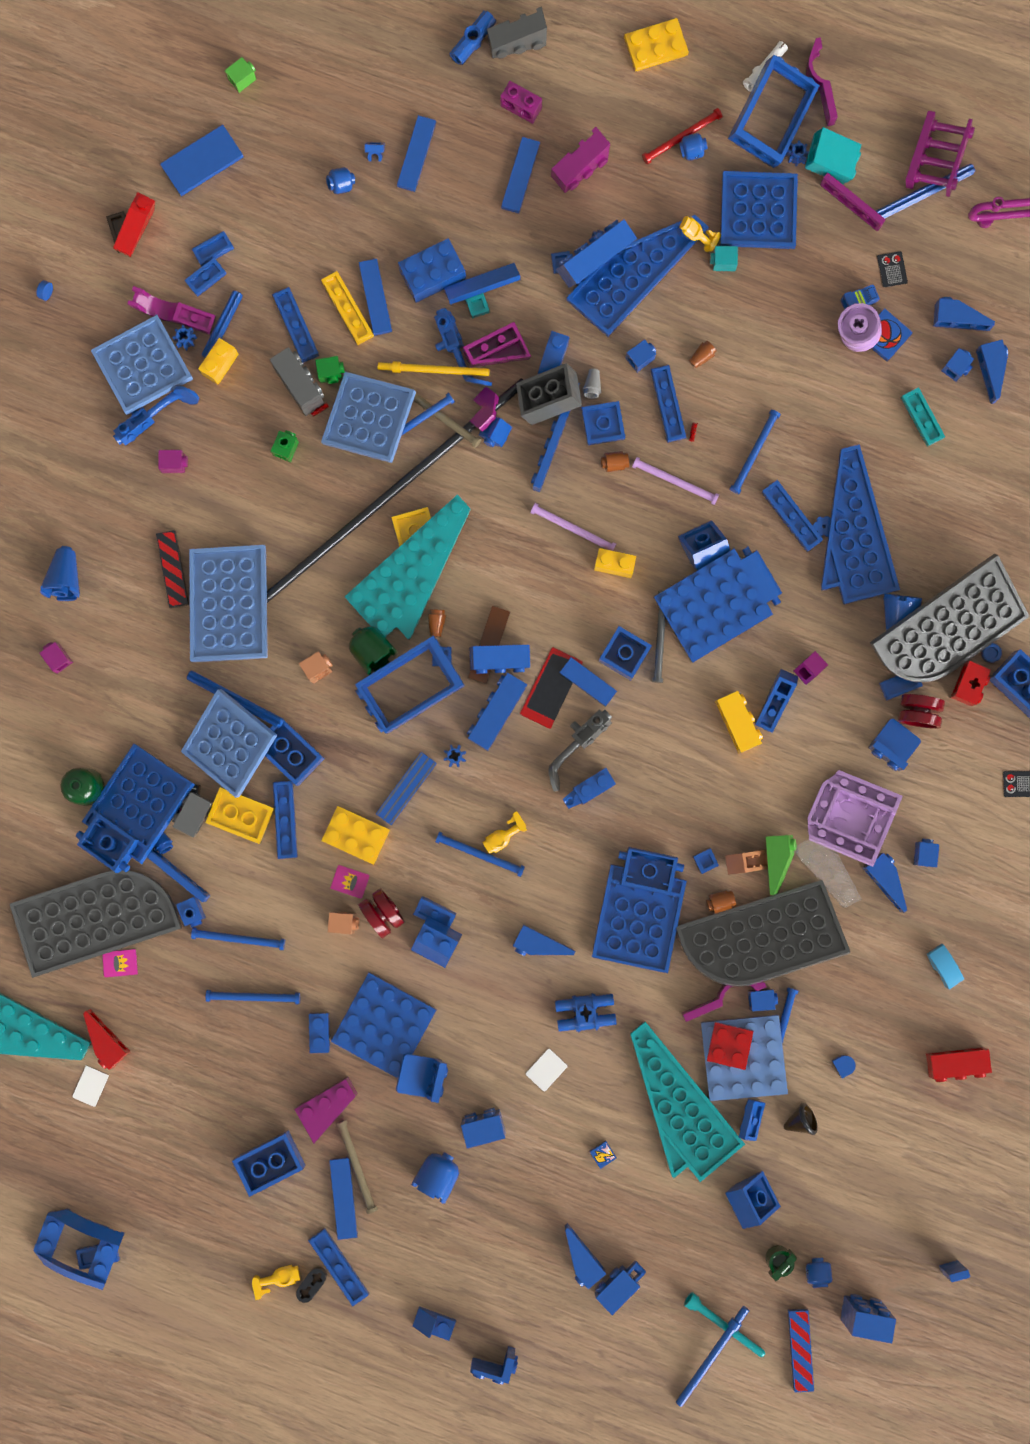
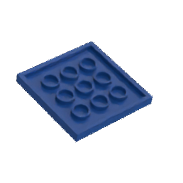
M723 171L720 246L795 249L798 174Z
M369 972L331 1042L398 1078L403 1055L414 1053L437 1009Z

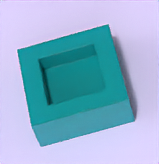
M484 293L466 299L472 319L490 313Z

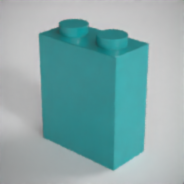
M822 127L813 135L805 169L821 176L829 173L844 185L856 175L855 167L861 156L860 149L862 144Z

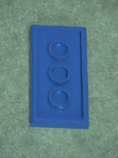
M221 125L160 165L180 196H183L244 158L224 125Z

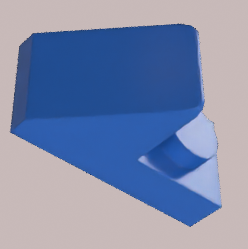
M419 1306L413 1327L428 1338L432 1334L449 1341L456 1319Z

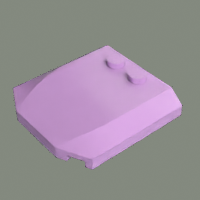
M838 770L835 775L822 783L808 815L809 840L873 867L903 796Z

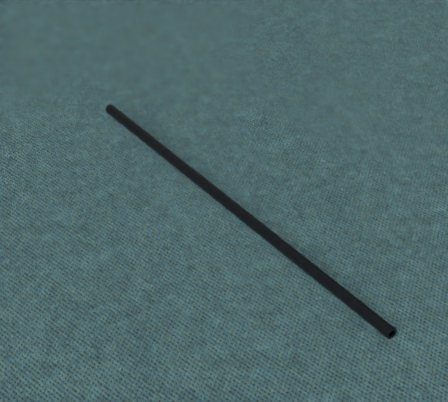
M516 383L499 396L495 411L518 393ZM470 421L463 426L470 433L476 429ZM457 432L267 590V603L451 450L464 437Z

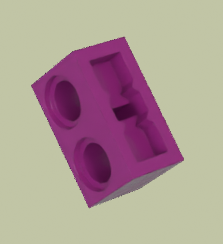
M512 81L508 82L500 96L501 107L532 124L542 109L541 97Z

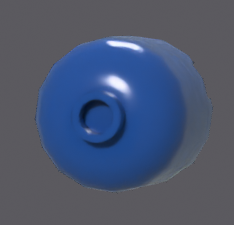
M445 1152L442 1155L438 1153L430 1154L425 1159L411 1185L414 1187L419 1185L417 1188L419 1191L433 1199L434 1197L437 1199L441 1198L439 1202L445 1204L459 1176V1168L453 1162L454 1157Z

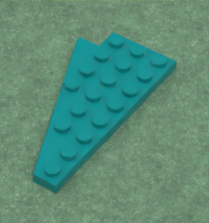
M458 494L344 596L370 626L377 628L384 637H387L395 628H398L408 640L411 639L471 510Z
M0 993V1054L82 1060L92 1043L91 1041Z
M644 1021L630 1035L671 1176L674 1179L688 1167L701 1182L741 1149L745 1143Z

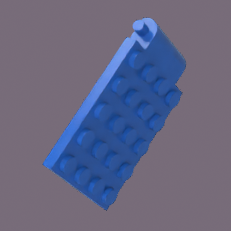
M748 546L742 550L745 557L740 559L734 548L653 597L692 663L773 615L767 602L771 600L774 606L781 603L778 596L782 594V591L758 550L751 552Z
M133 744L102 790L101 795L82 820L88 828L85 833L79 831L76 834V838L79 839L77 845L115 873H119L122 870L124 872L129 871L130 865H128V862L131 858L143 864L195 784L140 746Z
M628 847L627 852L620 851L618 856L619 859L625 860L624 867L614 864L610 865L592 957L668 973L687 882L674 876L676 871L683 872L684 864L677 863L678 857Z

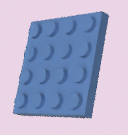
M158 315L91 350L126 415L171 392L175 387L182 386L193 380Z
M345 372L321 443L392 463L416 394L415 390Z
M217 689L181 752L237 798L241 796L277 737V734L222 689Z
M779 1015L701 1022L710 1101L788 1094ZM715 1022L754 1031L746 1070L707 1061Z

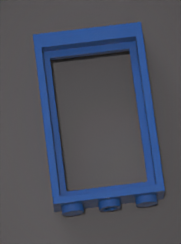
M773 55L765 62L728 139L772 168H775L782 163L820 85L813 78L802 74L798 68L787 64L783 58ZM772 70L806 91L776 151L743 130Z
M432 636L356 683L355 685L358 689L355 691L361 700L364 699L367 706L365 708L370 716L374 715L377 719L375 724L379 731L389 734L458 691L465 684L436 637ZM429 649L450 685L389 723L367 687Z

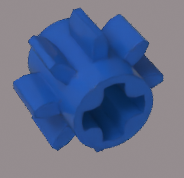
M800 140L796 144L791 143L786 153V156H789L788 163L792 162L795 166L801 162L805 164L806 157L809 154V151H806L808 144L804 145Z
M182 325V328L179 330L175 329L176 336L172 338L174 341H178L176 343L178 348L183 346L187 351L188 347H195L193 342L197 339V336L192 334L194 330L191 327L186 329Z
M450 745L451 750H444L447 757L443 760L450 761L449 767L456 764L459 768V762H466L462 758L466 751L461 752L460 745H458L457 749ZM453 751H455L457 754L460 753V756H458L457 761H454V759H450V756H452Z

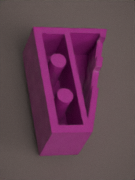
M597 127L591 130L593 135L585 142L582 139L578 143L580 145L578 149L571 154L568 152L551 169V177L564 193L568 190H574L582 179H588L596 168H602L608 162L610 143Z
M515 322L464 346L462 350L470 367L529 360L531 357Z
M349 1077L337 1082L295 1108L313 1144L358 1094Z

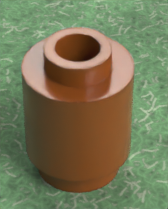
M623 451L604 453V457H601L602 469L605 468L606 472L629 468L628 453H623Z
M732 890L709 895V900H706L709 911H713L714 914L736 906Z

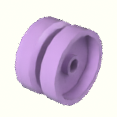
M864 303L853 304L841 313L838 320V331L841 340L850 350L856 352L867 351L873 348L881 337L882 326L877 311L870 305Z

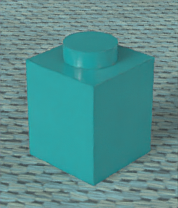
M715 246L713 253H710V264H713V271H736L738 265V246Z

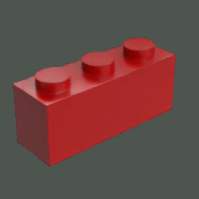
M984 1047L926 1053L928 1074L930 1078L935 1079V1082H945L947 1078L955 1077V1080H964L970 1075H974V1078L986 1077V1074L992 1073L989 1049Z

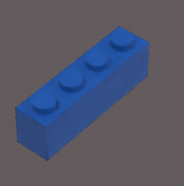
M509 673L506 676L502 675L496 684L499 686L497 691L491 692L487 699L489 702L486 709L482 708L477 715L479 721L476 726L472 724L467 732L469 735L468 740L486 751L492 746L527 687L526 683Z

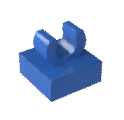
M366 142L365 152H369L368 161H372V154H377L378 161L381 162L383 158L382 153L385 151V142Z

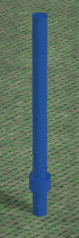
M742 1306L735 1318H731L728 1328L676 1400L680 1407L687 1401L734 1332L740 1329L742 1326L741 1322L749 1312L747 1307Z

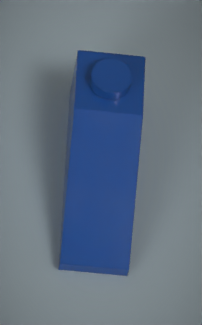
M951 297L939 298L935 304L934 327L990 331L995 325V321L959 300H953Z
M551 331L538 374L562 365L569 345V336Z
M1003 339L980 345L976 350L991 404L995 403L1001 396L1008 359V348L1004 345Z
M780 669L755 723L756 726L773 733L797 686L798 676Z
M879 853L873 867L866 864L862 868L899 912L905 913L907 907L897 868L893 864L895 861L889 854Z
M524 924L513 944V947L516 948L515 952L523 956L526 953L529 955H574L576 952Z
M567 1223L565 1225V1232L575 1274L577 1275L575 1279L581 1287L585 1285L587 1289H590L606 1275V1270Z

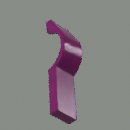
M821 37L816 38L806 65V76L813 78L820 85L818 91L820 92L827 126H832L835 124L838 116L831 83L829 80L819 77L814 71L812 64L813 60L820 55L819 50L823 47Z
M133 286L132 291L135 294L132 301L128 300L127 305L152 317L158 315L160 320L175 322L210 335L216 315L180 302L173 303L158 299L143 289Z
M765 982L749 985L756 991L766 988ZM723 984L716 998L682 1012L684 1020L686 1022L722 1007L725 992L732 986Z

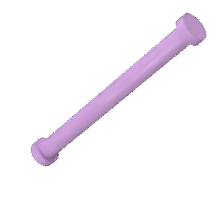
M636 457L632 466L635 469L636 467L705 498L711 501L713 505H715L719 497L717 493L714 495L642 462L638 457Z
M537 503L534 504L530 512L606 550L613 551L616 543L613 542L611 544L540 508Z

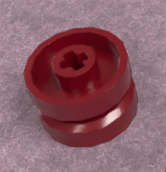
M902 695L901 705L910 710L899 712V723L930 729L941 728L942 718L933 713L944 711V700L926 695Z
M380 888L372 894V898L377 906L367 898L359 903L358 906L376 933L383 939L391 933V928L387 921L394 928H398L405 921L392 899Z

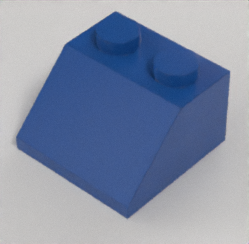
M712 520L678 536L690 563L696 571L730 551L727 538Z
M428 917L411 950L445 968L462 934Z
M763 1171L735 1184L725 1193L742 1229L761 1225L781 1207Z

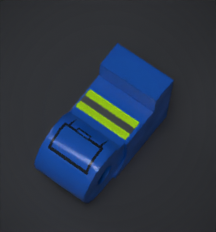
M870 285L854 292L845 293L840 301L845 310L853 304L864 303L872 305L878 302L880 298L875 286Z

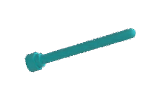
M693 1292L687 1296L684 1301L686 1308L699 1311L724 1331L728 1328L726 1321L701 1304L699 1296ZM739 1331L734 1332L732 1337L759 1357H764L765 1351Z

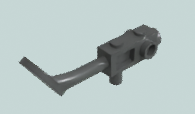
M599 709L582 726L576 721L570 725L575 731L572 735L575 741L549 765L550 782L555 792L560 790V780L557 771L562 763L579 746L585 749L588 745H591L612 724L610 721L612 716L606 710L602 712Z

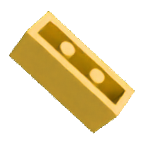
M736 691L715 701L738 754L762 744V734L759 729L754 727L753 722H755L751 711L748 712L745 707L747 702L743 694H739V691Z

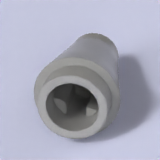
M589 369L583 387L584 396L587 398L596 399L601 393L600 371L597 369Z

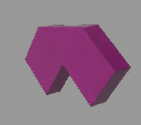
M485 387L473 399L481 409L470 420L482 432L496 419L497 412L495 409L499 400L497 394L488 387Z

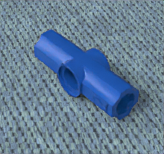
M483 10L475 22L465 29L464 36L450 52V57L458 65H463L472 52L481 46V41L487 35V29L496 24V19L490 12ZM471 36L477 37V38L474 39V40H473V39H469Z

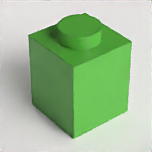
M243 57L225 70L227 79L239 93L257 80L254 66L250 61L246 62Z

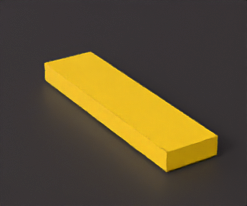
M338 271L321 279L323 286L357 345L374 337Z

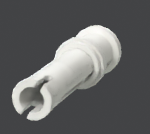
M782 41L777 43L760 66L754 67L753 73L749 78L744 79L743 85L749 92L752 91L765 62L773 55L781 57L788 50L786 44L781 47Z

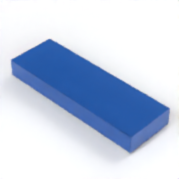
M572 657L560 671L561 675L605 707L617 692Z

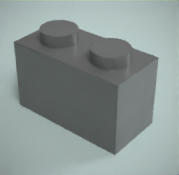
M191 792L183 800L182 805L184 806L181 812L177 811L172 822H174L173 828L194 838L209 813L213 802Z

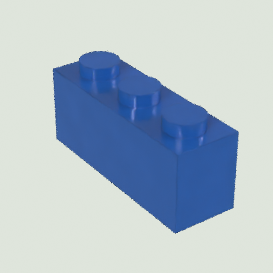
M530 645L469 647L470 670H476V674H485L487 670H495V673H506V669H513V672L516 673L525 672L526 668H530Z

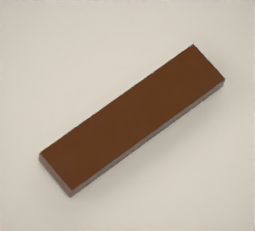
M492 606L479 646L500 645L510 611ZM470 670L468 678L487 684L491 670H487L485 674H476V670Z

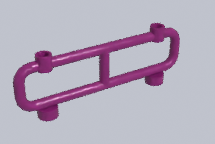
M995 197L991 202L975 205L968 213V219L977 221L978 225L982 228H988L994 220L1030 217V209L998 212L1002 208L1030 206V198L1004 200L1002 197ZM983 210H992V211H993L992 213H991L990 211H984V212H982V213H980V214H977L978 212L983 211Z

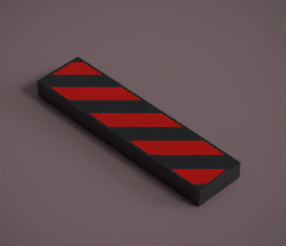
M176 531L157 533L156 537L169 608L187 606L189 601Z

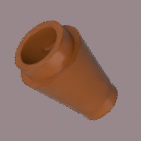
M708 340L705 343L702 342L689 362L695 368H698L713 358L717 350Z
M430 609L428 614L430 636L441 637L446 619L445 610Z

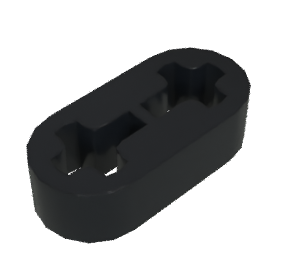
M314 1267L299 1285L296 1297L300 1302L307 1303L311 1301L327 1278L324 1268ZM313 1273H321L322 1275L320 1278L322 1280L318 1279L315 1283H313L312 1281L315 1277ZM310 1286L311 1289L308 1293L310 1296L305 1295V1297H303L301 1295V1289L306 1290V1288Z

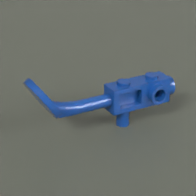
M442 308L436 311L437 315L434 318L443 341L435 344V347L438 351L446 348L448 352H453L458 367H467L460 351L464 344L456 326V320L451 311ZM462 375L466 382L492 387V382L476 379L472 375Z
M177 386L147 412L143 407L139 411L131 412L132 416L113 430L115 433L113 437L119 445L124 443L126 446L154 424L155 421L152 417L170 403L179 399L184 403L195 405L199 402L200 398L191 389Z

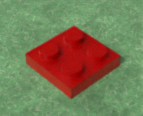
M715 1022L707 1061L746 1070L754 1031Z

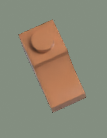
M767 849L725 855L728 875L768 869Z

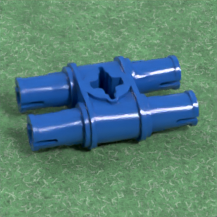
M591 993V995L584 996L574 995L572 999L556 1000V1012L571 1010L576 1012L574 1018L557 1020L558 1031L576 1030V1032L590 1029L598 1030L599 1027L617 1025L615 1013L603 1015L596 1013L597 1007L614 1005L613 994L595 996V994ZM584 1005L587 1007L588 1011H591V1013L588 1014L587 1021L584 1015H580V1012L584 1010Z

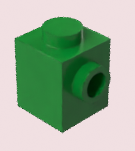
M338 356L315 360L320 383L335 384L343 379L342 373H345L344 363L339 361Z
M285 430V433L279 431L271 449L272 455L291 463L299 444L297 437H295L296 434Z

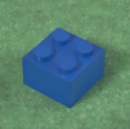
M619 626L598 662L631 681L652 645Z
M495 1107L484 1110L483 1114L476 1115V1112L467 1114L461 1122L467 1149L505 1139L506 1132L500 1109L495 1110Z

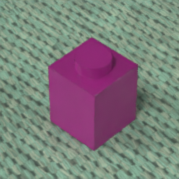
M159 450L158 469L162 473H185V467H188V457L185 456L182 450Z
M56 642L46 644L43 647V651L39 653L52 672L57 674L73 663L62 646Z
M814 651L793 672L807 685L828 664Z

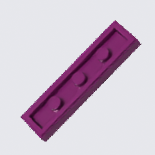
M829 173L823 177L820 184L821 187L873 229L879 231L886 220Z

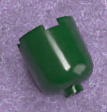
M375 627L358 628L352 633L353 637L349 643V650L368 675H371V671L376 672L390 663L388 659L392 655L394 657L397 655L398 651Z
M81 767L73 768L66 772L60 784L64 798L70 803L82 806L94 804L105 787L100 773L94 769Z

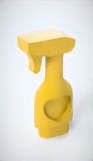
M685 216L679 226L682 229V233L693 241L700 240L704 244L705 252H712L721 238L720 232L706 230L708 238L703 233L701 225L692 217Z
M517 811L513 813L511 820L507 821V824L516 822V825L508 830H496L485 837L486 840L482 843L489 854L497 853L506 847L510 837L520 830L522 832L527 831L526 824Z
M298 1265L280 1267L274 1271L273 1275L261 1279L260 1276L255 1275L252 1280L255 1300L261 1299L262 1295L270 1292L269 1288L262 1289V1286L275 1284L279 1287L296 1284V1281L301 1280Z

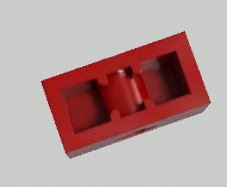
M972 661L964 663L950 698L971 707L977 705V703L979 704L984 695L982 690L990 681L991 676L989 673L991 669ZM970 681H973L974 688H971Z

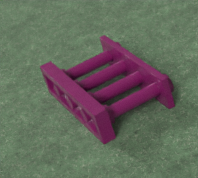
M928 111L907 173L906 188L913 189L915 183L919 181L945 186L946 196L950 197L952 190L955 191L958 179H956L968 139H972L974 135L973 119L969 118L966 127L940 123L938 120H935L936 112ZM939 130L963 135V138L959 145L934 140L930 136L932 131ZM930 147L958 152L955 162L927 157V154H925L926 148L930 149ZM927 164L951 169L952 172L950 178L945 179L921 174L919 170L921 166Z

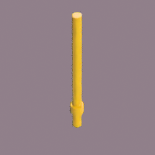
M393 361L392 363L378 362V370H388L393 373L405 371L489 376L490 369L402 364L399 361Z

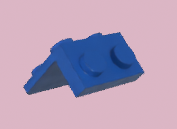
M890 719L868 748L872 750L871 753L874 756L885 760L891 769L901 771L908 765L906 761L920 745L921 740L898 721Z
M404 1054L396 1091L402 1094L426 1097L431 1102L439 1103V1099L444 1091L442 1086L443 1080L448 1073L447 1064L441 1059Z
M508 1346L503 1365L473 1357L470 1372L479 1379L486 1377L492 1379L497 1384H509L511 1373L515 1374L518 1364V1356L515 1355L516 1348Z

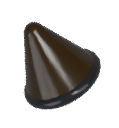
M801 1103L799 1108L783 1126L787 1131L815 1135L818 1131L815 1115L806 1103Z

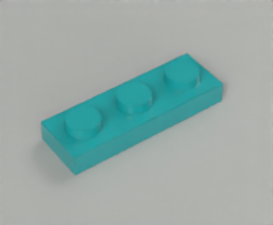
M919 387L901 396V400L927 447L945 438Z

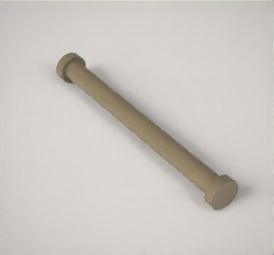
M417 393L415 394L413 401L427 410L433 406ZM440 410L433 414L472 443L474 448L478 447L482 440L480 437L472 435Z
M347 1120L336 1123V1127L340 1130L367 1207L366 1213L370 1214L377 1211L378 1208L373 1203L346 1126L348 1124Z

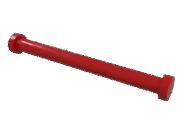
M714 109L712 114L651 152L642 154L644 162L648 165L652 159L681 142L684 136L696 133L716 119H722L723 115L720 109Z

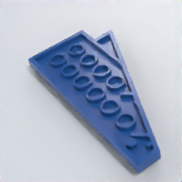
M696 215L691 216L701 225L702 231L705 233L709 227ZM682 221L636 240L576 284L577 287L566 298V301L603 334L609 337L698 240L693 241L682 233V229L679 228Z
M860 444L840 450L821 582V591L839 587L843 605L900 590Z

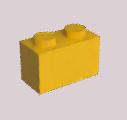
M219 338L198 369L204 377L219 385L239 354L235 347Z
M599 548L594 571L631 578L636 556Z

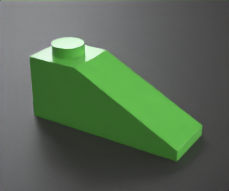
M793 835L766 837L770 895L779 893L794 856L797 844L796 839H793Z

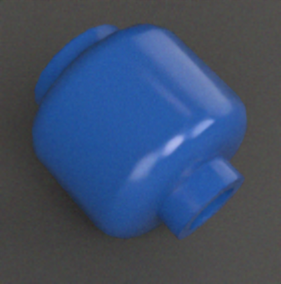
M699 133L684 136L682 142H679L682 158L685 157L688 161L702 158L704 150L708 149L706 138H702Z
M346 167L330 170L329 175L326 176L328 189L334 194L350 192L353 184H355L354 174L350 173Z
M813 1258L812 1263L806 1265L807 1282L813 1288L828 1287V1284L833 1280L831 1264L824 1262L823 1258Z

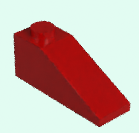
M137 192L113 249L129 257L132 256L155 211V200Z
M91 1009L87 1010L83 1015L95 1056L99 1059L98 1063L104 1069L110 1070L130 1050Z

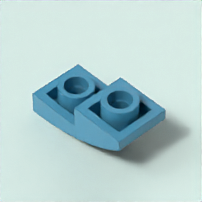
M943 944L927 953L933 969L939 973L945 988L950 990L964 980L958 965Z

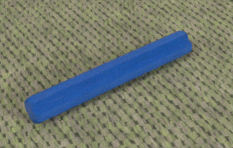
M235 290L232 292L202 352L204 358H206L219 338L222 339L243 297L240 292Z

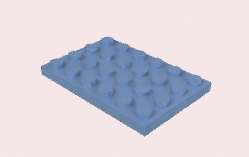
M250 545L189 549L190 661L207 662L268 658L266 546Z

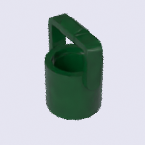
M772 1246L767 1251L765 1258L770 1268L769 1275L777 1281L780 1277L791 1274L797 1256L790 1249L787 1250L783 1246Z

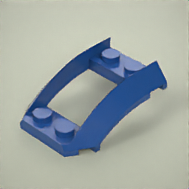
M68 1208L48 1212L35 1244L34 1253L51 1270L74 1281L103 1290L125 1232L109 1229L110 1227L86 1219L70 1211L71 1209ZM65 1224L79 1232L101 1240L88 1273L52 1258Z

